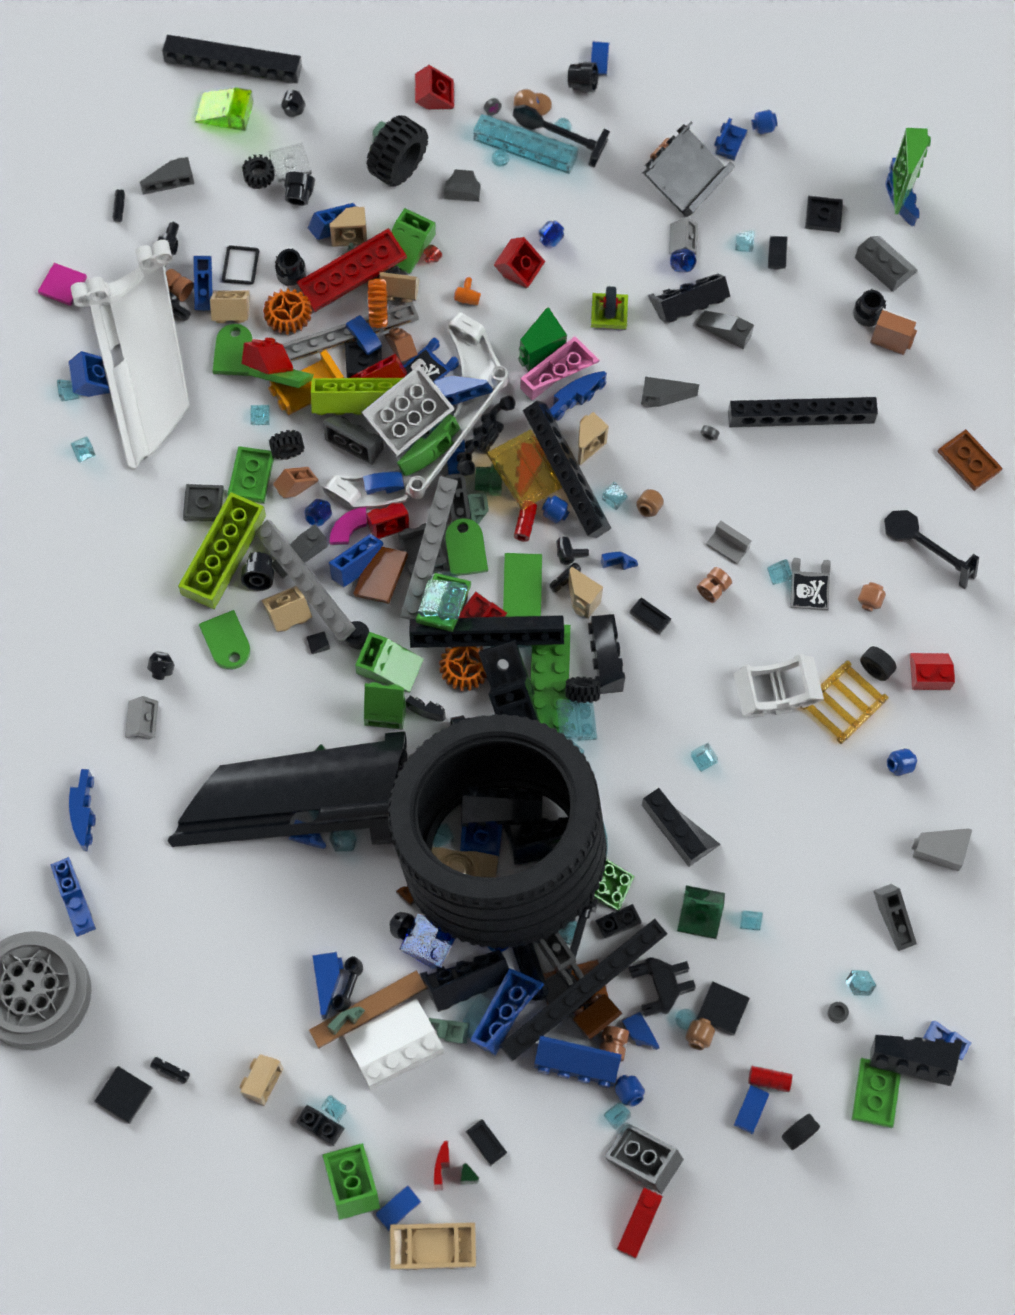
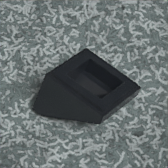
M325 631L306 637L311 654L330 649Z

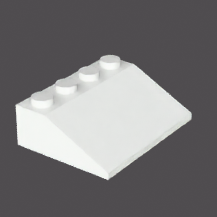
M419 365L361 413L397 457L451 413L454 407Z
M417 998L343 1035L370 1091L444 1053V1048Z

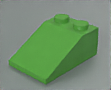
M363 1143L322 1154L339 1220L380 1209L377 1190Z

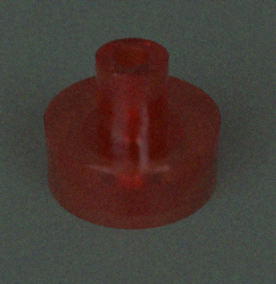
M431 244L424 250L426 255L424 260L427 263L431 261L438 262L443 256L442 252Z

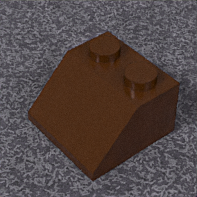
M596 994L589 1000L591 1003L586 1008L581 1006L573 1013L575 1016L572 1018V1021L586 1039L594 1037L623 1014L606 994Z

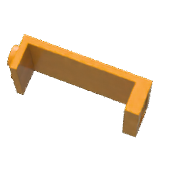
M327 350L320 353V361L301 370L314 374L313 378H344ZM269 381L270 387L268 389L271 395L277 397L278 406L282 411L285 410L287 415L311 404L312 381L300 388Z

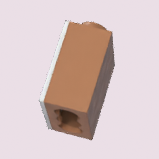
M883 308L870 343L904 355L906 349L910 350L917 330L914 328L917 321Z

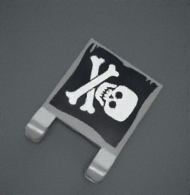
M793 558L791 563L790 608L828 610L831 561L823 560L821 565L822 573L800 571L801 559Z

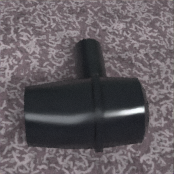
M560 537L556 540L557 556L562 565L573 563L576 556H589V549H573L568 537Z

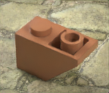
M393 328L389 330V333L385 334V338L393 353H396L401 362L418 355L411 335L403 329Z

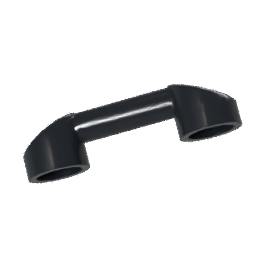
M355 956L349 957L345 962V969L350 973L343 995H336L331 1002L332 1008L337 1012H343L350 1008V998L357 977L363 972V964Z

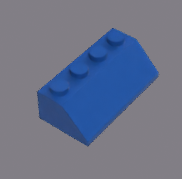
M540 1036L534 1068H537V1071L540 1073L549 1074V1072L558 1073L557 1076L569 1079L571 1076L578 1078L577 1081L582 1083H590L592 1081L597 1082L600 1087L610 1088V1086L615 1085L622 1055Z

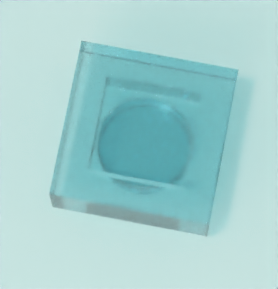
M251 405V425H270L269 405Z

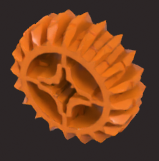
M374 279L368 282L369 325L371 327L382 328L388 325L387 286L385 280Z
M280 288V293L273 292V297L268 296V301H265L263 313L265 314L264 319L267 321V325L272 327L273 331L278 330L280 334L285 331L288 335L290 331L295 334L297 329L302 331V326L307 327L308 321L311 320L312 309L310 301H308L307 296H303L302 291L297 293L296 289L290 291L287 288L286 291H283Z
M477 646L451 647L452 649L446 647V653L441 654L443 660L439 661L441 666L439 672L443 673V680L447 679V685L453 683L454 690L460 686L461 691L464 690V687H467L468 691H470L471 686H474L476 689L479 687L478 682L481 684L485 683L484 678H487L478 653L483 650L482 646L478 648ZM469 655L474 656L479 661V663H476V661L470 659ZM465 660H467V666L465 668V672H463V666L465 664ZM450 669L458 671L461 677L455 675ZM470 673H476L471 677H467Z

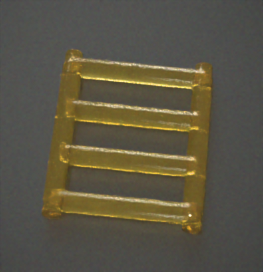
M848 660L821 684L824 701L846 720L850 726L842 732L814 705L802 708L803 710L807 709L837 737V741L840 744L846 741L889 699L886 694L882 695L856 672ZM846 672L876 699L870 707L838 679L843 673ZM832 684L863 712L858 719L850 715L825 692Z

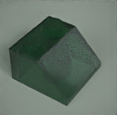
M686 885L677 931L717 939L724 908L725 893Z

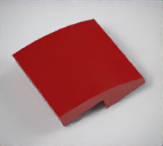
M475 591L461 610L458 618L505 617L507 612Z
M448 1141L443 1142L437 1155L434 1168V1191L443 1190L442 1169L450 1168Z

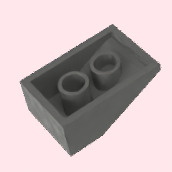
M629 1123L625 1124L605 1155V1159L643 1185L660 1194L664 1192L684 1160L677 1148Z

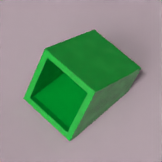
M549 307L542 312L520 339L518 360L522 367H526L528 372L567 343V334Z

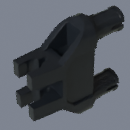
M649 957L644 963L628 967L632 979L646 974L651 975L659 997L658 1001L641 1005L644 1017L660 1012L665 1015L668 1014L680 995L695 991L694 980L678 984L675 977L688 973L690 968L687 961L670 965L657 958Z

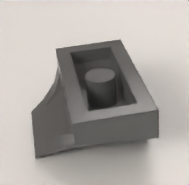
M455 169L451 177L446 181L444 199L479 202L481 184L477 181L474 171Z

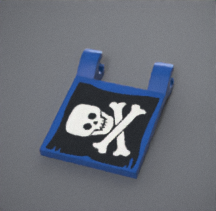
M432 338L418 355L414 356L403 366L406 369V375H408L420 365L435 384V380L443 378L450 371L456 369L459 366V360L453 356L445 365L432 353L440 347L439 340Z

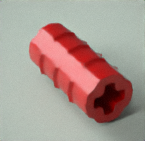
M523 501L521 504L513 536L518 541L527 542L530 539L537 505L534 502Z
M751 1066L748 1084L789 1092L793 1075L783 1071Z

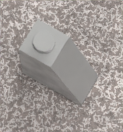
M972 829L921 833L918 838L913 840L911 847L914 850L913 857L959 871L963 866Z

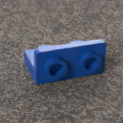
M728 118L727 123H723L721 127V136H717L715 140V154L735 161L746 137L747 130L732 125V118Z

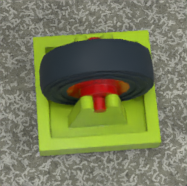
M607 286L606 293H592L591 328L627 329L628 295L616 294V287Z

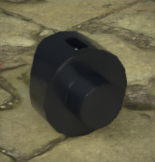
M287 90L281 102L282 109L289 117L302 114L306 105L302 95L296 90Z
M353 621L351 623L356 629L345 641L350 647L362 650L369 634V628L363 622Z
M155 651L149 658L147 669L152 672L154 679L164 680L165 676L172 675L175 664L168 653Z
M406 912L396 913L389 923L392 936L401 940H413L417 937L420 930L414 916Z

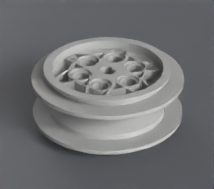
M22 932L0 941V1041L18 1049L38 1050L56 1045L69 1037L84 1020L91 1001V980L82 959L66 941L45 932ZM37 966H44L42 972H34ZM17 969H23L20 976L14 977V972ZM56 981L53 988H46L48 982ZM8 988H14L12 995L5 996ZM41 1000H47L45 1007L38 1008V1003ZM26 1003L25 1010L17 1012L18 1006Z

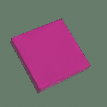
M53 263L38 293L72 306L74 301L70 287L74 283H85L87 276L84 273Z

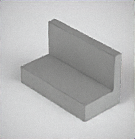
M687 216L670 224V255L680 251L687 252V254L690 253L691 257L697 254L698 224Z
M720 520L714 534L706 545L733 563L738 564L749 550L752 540Z
M141 696L129 701L125 738H131L136 735L148 739L155 738L158 710L157 700Z

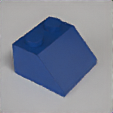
M81 351L68 361L73 393L87 397L110 393L101 356Z
M488 821L486 825L478 826L477 822H471L468 826H463L460 851H477L499 857L503 824Z

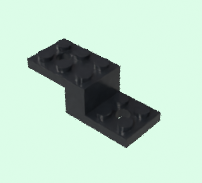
M516 639L479 651L478 653L491 687L488 696L495 714L518 715V717L538 720L540 723L532 700L535 693ZM501 659L506 660L509 665L508 668H500L498 661Z

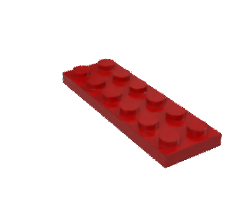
M388 228L297 281V284L304 296H307L314 312H317L380 275V272H385L407 259V256Z

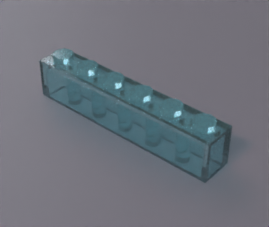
M481 114L473 130L474 141L570 174L577 160V147L565 144L554 138H548L540 133L531 132L523 127H517L506 121H500L492 116Z

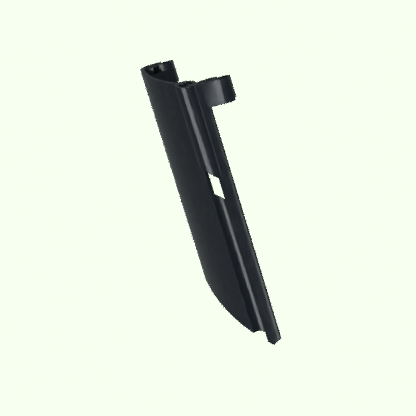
M405 731L385 733V741L220 765L192 799L177 822L178 827L173 835L169 836L167 841L172 847L369 828L372 845L392 843L388 823L389 798H391V790L394 789L397 769L403 767V764L408 761ZM319 810L318 816L313 822L290 824L292 817L297 812Z

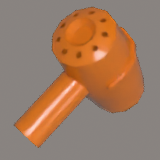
M466 277L464 287L456 288L454 299L462 302V304L478 305L481 293L470 289L472 278Z

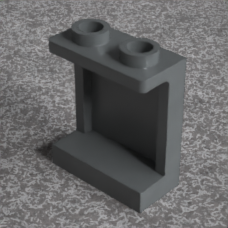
M426 523L417 528L403 529L398 533L401 549L408 553L406 565L410 578L412 577ZM441 546L433 574L447 570V561L445 556H443Z

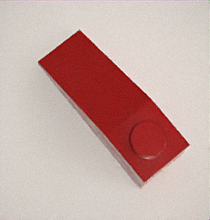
M395 353L349 378H404L407 375L406 369Z
M645 1187L643 1188L617 1250L634 1258L637 1257L661 1203L662 1195Z

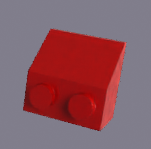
M427 65L415 73V103L427 110L453 109L454 79L433 66Z
M525 237L510 239L494 263V266L504 278L529 288L545 260Z
M265 338V340L252 339V342L244 343L241 364L265 374L293 371V365L283 344L275 342L274 338Z
M393 503L386 508L373 509L366 513L371 534L378 539L397 534L403 529L409 528V514L403 503Z
M910 653L912 690H951L955 683L954 664L948 653Z

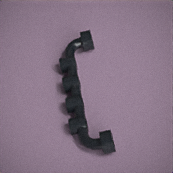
M512 396L502 397L500 402L488 414L481 416L482 425L473 429L474 438L465 442L466 451L457 455V470L463 476L474 474L475 464L472 462V453L480 448V441L482 437L488 435V428L496 422L498 412L500 410L509 411L515 408L516 403Z

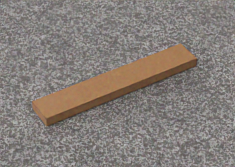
M416 970L351 1006L349 1009L362 1007L365 1010L355 1024L347 1020L336 1035L332 1034L327 1026L340 1014L338 1013L309 1029V1032L320 1049L427 988Z

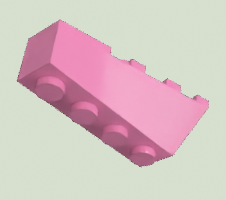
M574 336L521 377L520 389L533 401L558 380L598 363L599 359Z

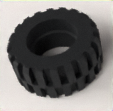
M405 115L393 117L391 121H388L380 129L379 134L374 138V142L369 148L368 160L366 161L369 173L391 187L399 186L407 181V178L411 177L414 170L417 169L426 152L427 139L429 138L426 129Z

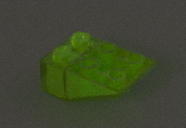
M233 87L204 92L195 123L246 131L254 103L252 90Z

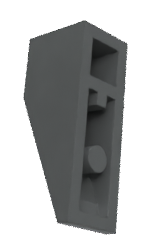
M189 158L171 160L140 181L142 194L193 185L194 180Z
M704 310L696 323V326L742 349L745 348L751 338L754 324L740 317Z
M645 376L641 404L648 407H660L696 397L699 384Z
M461 473L444 475L446 478L458 481L450 510L451 521L454 522L462 518L471 520L465 476ZM461 524L457 529L458 531L466 530L468 527L465 524Z
M315 524L301 533L290 544L304 563L328 547L325 535ZM275 559L272 562V567L283 579L288 574Z
M889 884L873 890L879 911L897 950L900 951L916 945V939L900 888Z

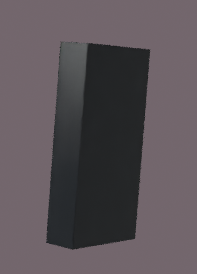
M642 597L630 610L631 615L659 635L672 619Z
M483 1119L466 1131L490 1166L507 1154V1151Z

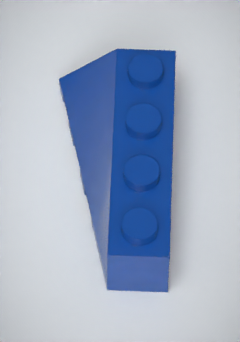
M510 968L470 1040L480 1049L496 1056L500 1049L499 1045L504 1042L518 1014L544 984Z

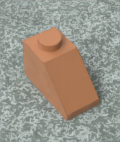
M309 467L289 468L283 470L273 485L283 498L296 497L317 483L319 479Z

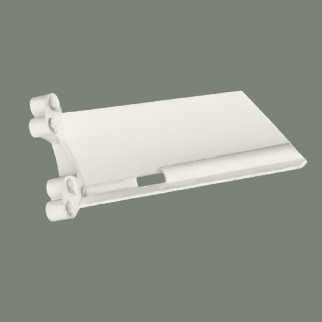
M158 240L153 243L152 247L148 245L138 247L135 251L139 267L114 282L108 284L104 282L102 277H93L88 280L87 284L78 282L70 287L74 304L80 307H90L127 465L134 470L145 456L149 457L161 445L189 407L164 267L172 261L169 242L166 240ZM120 343L123 361L114 367L111 349Z

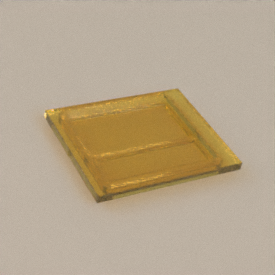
M531 429L486 453L521 510L562 489L555 472Z

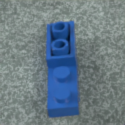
M892 158L889 167L890 173H888L885 182L887 192L893 205L894 191L892 169L896 158ZM913 189L899 212L901 217L910 226H915L916 220L919 219L920 215L919 208H916L917 198L916 193H913Z
M601 371L585 375L560 389L554 395V405L549 409L555 421H559L564 416L565 411L568 408L572 409L576 402L580 405L586 401L589 402L593 398L594 393L606 385L607 373Z
M81 769L78 787H70L69 792L70 820L74 834L83 851H88V846L92 845L93 834L91 833V828L95 826L96 815H94L91 808H88L91 804L90 788L94 786V776H92L89 769Z
M67 857L50 864L76 936L78 937L95 930L96 927L70 858Z

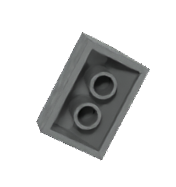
M870 236L858 246L855 259L892 292L918 271L880 236Z
M334 415L323 422L326 441L373 465L384 448L383 440L379 435L369 433L360 425H354L346 417Z

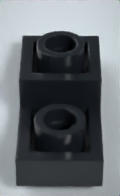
M770 236L768 269H786L788 236Z
M411 695L406 699V708L412 712L435 721H444L446 719L445 709L440 704H434L430 701L425 706V703L420 698H414Z
M633 904L617 912L613 911L596 920L604 939L642 923Z
M306 1105L296 1121L298 1125L332 1146L335 1145L345 1129L342 1125L309 1105Z

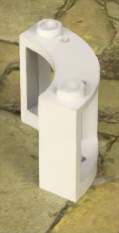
M805 654L795 655L793 659L773 665H744L740 670L733 673L743 716L759 717L765 716V713L775 712V715L792 712L791 708L800 706L805 708L824 700L814 657L805 656ZM800 666L806 692L786 699L780 672ZM770 676L775 701L757 702L752 677Z

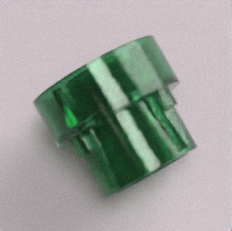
M504 465L476 466L474 491H484L489 493L490 496H501Z

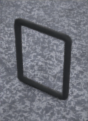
M229 245L226 250L222 281L226 283L254 284L259 249ZM230 249L256 251L251 281L225 279Z

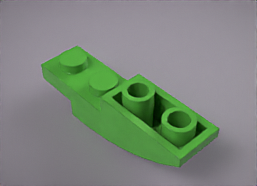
M448 414L426 439L420 437L397 462L404 476L413 474L431 464L454 444L452 437L461 429L455 416Z

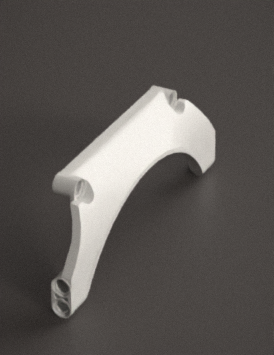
M459 312L447 327L448 334L460 360L462 377L487 380L494 389L490 394L458 403L453 416H455L461 429L452 437L454 444L431 464L408 476L403 475L405 486L403 490L387 494L386 490L367 495L363 480L365 475H334L323 488V491L329 497L352 510L360 507H366V510L386 508L393 503L404 504L408 501L409 496L414 499H421L425 496L428 486L498 392L506 387L508 382V371L500 365L485 332V328L479 322ZM398 466V467H395V468H392V469H390V470H387V471H383V472H401V473H402V471L400 470L399 466Z

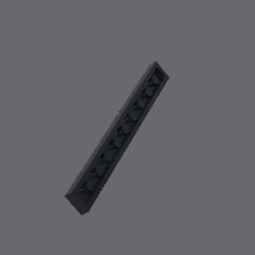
M654 918L584 975L583 978L578 980L499 1045L500 1048L513 1062L540 1039V1036L546 1035L668 933Z

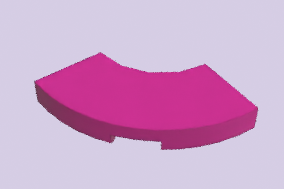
M366 507L353 509L337 520L330 533V545L349 544V539L353 532L359 528L367 527Z

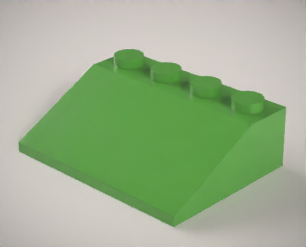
M928 128L905 129L892 169L895 214H899L915 184L916 178L920 176V168L923 167L924 163L923 158L927 156V147H930L931 144Z

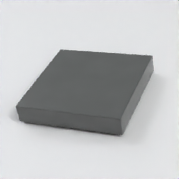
M186 484L183 520L215 521L223 504V485Z

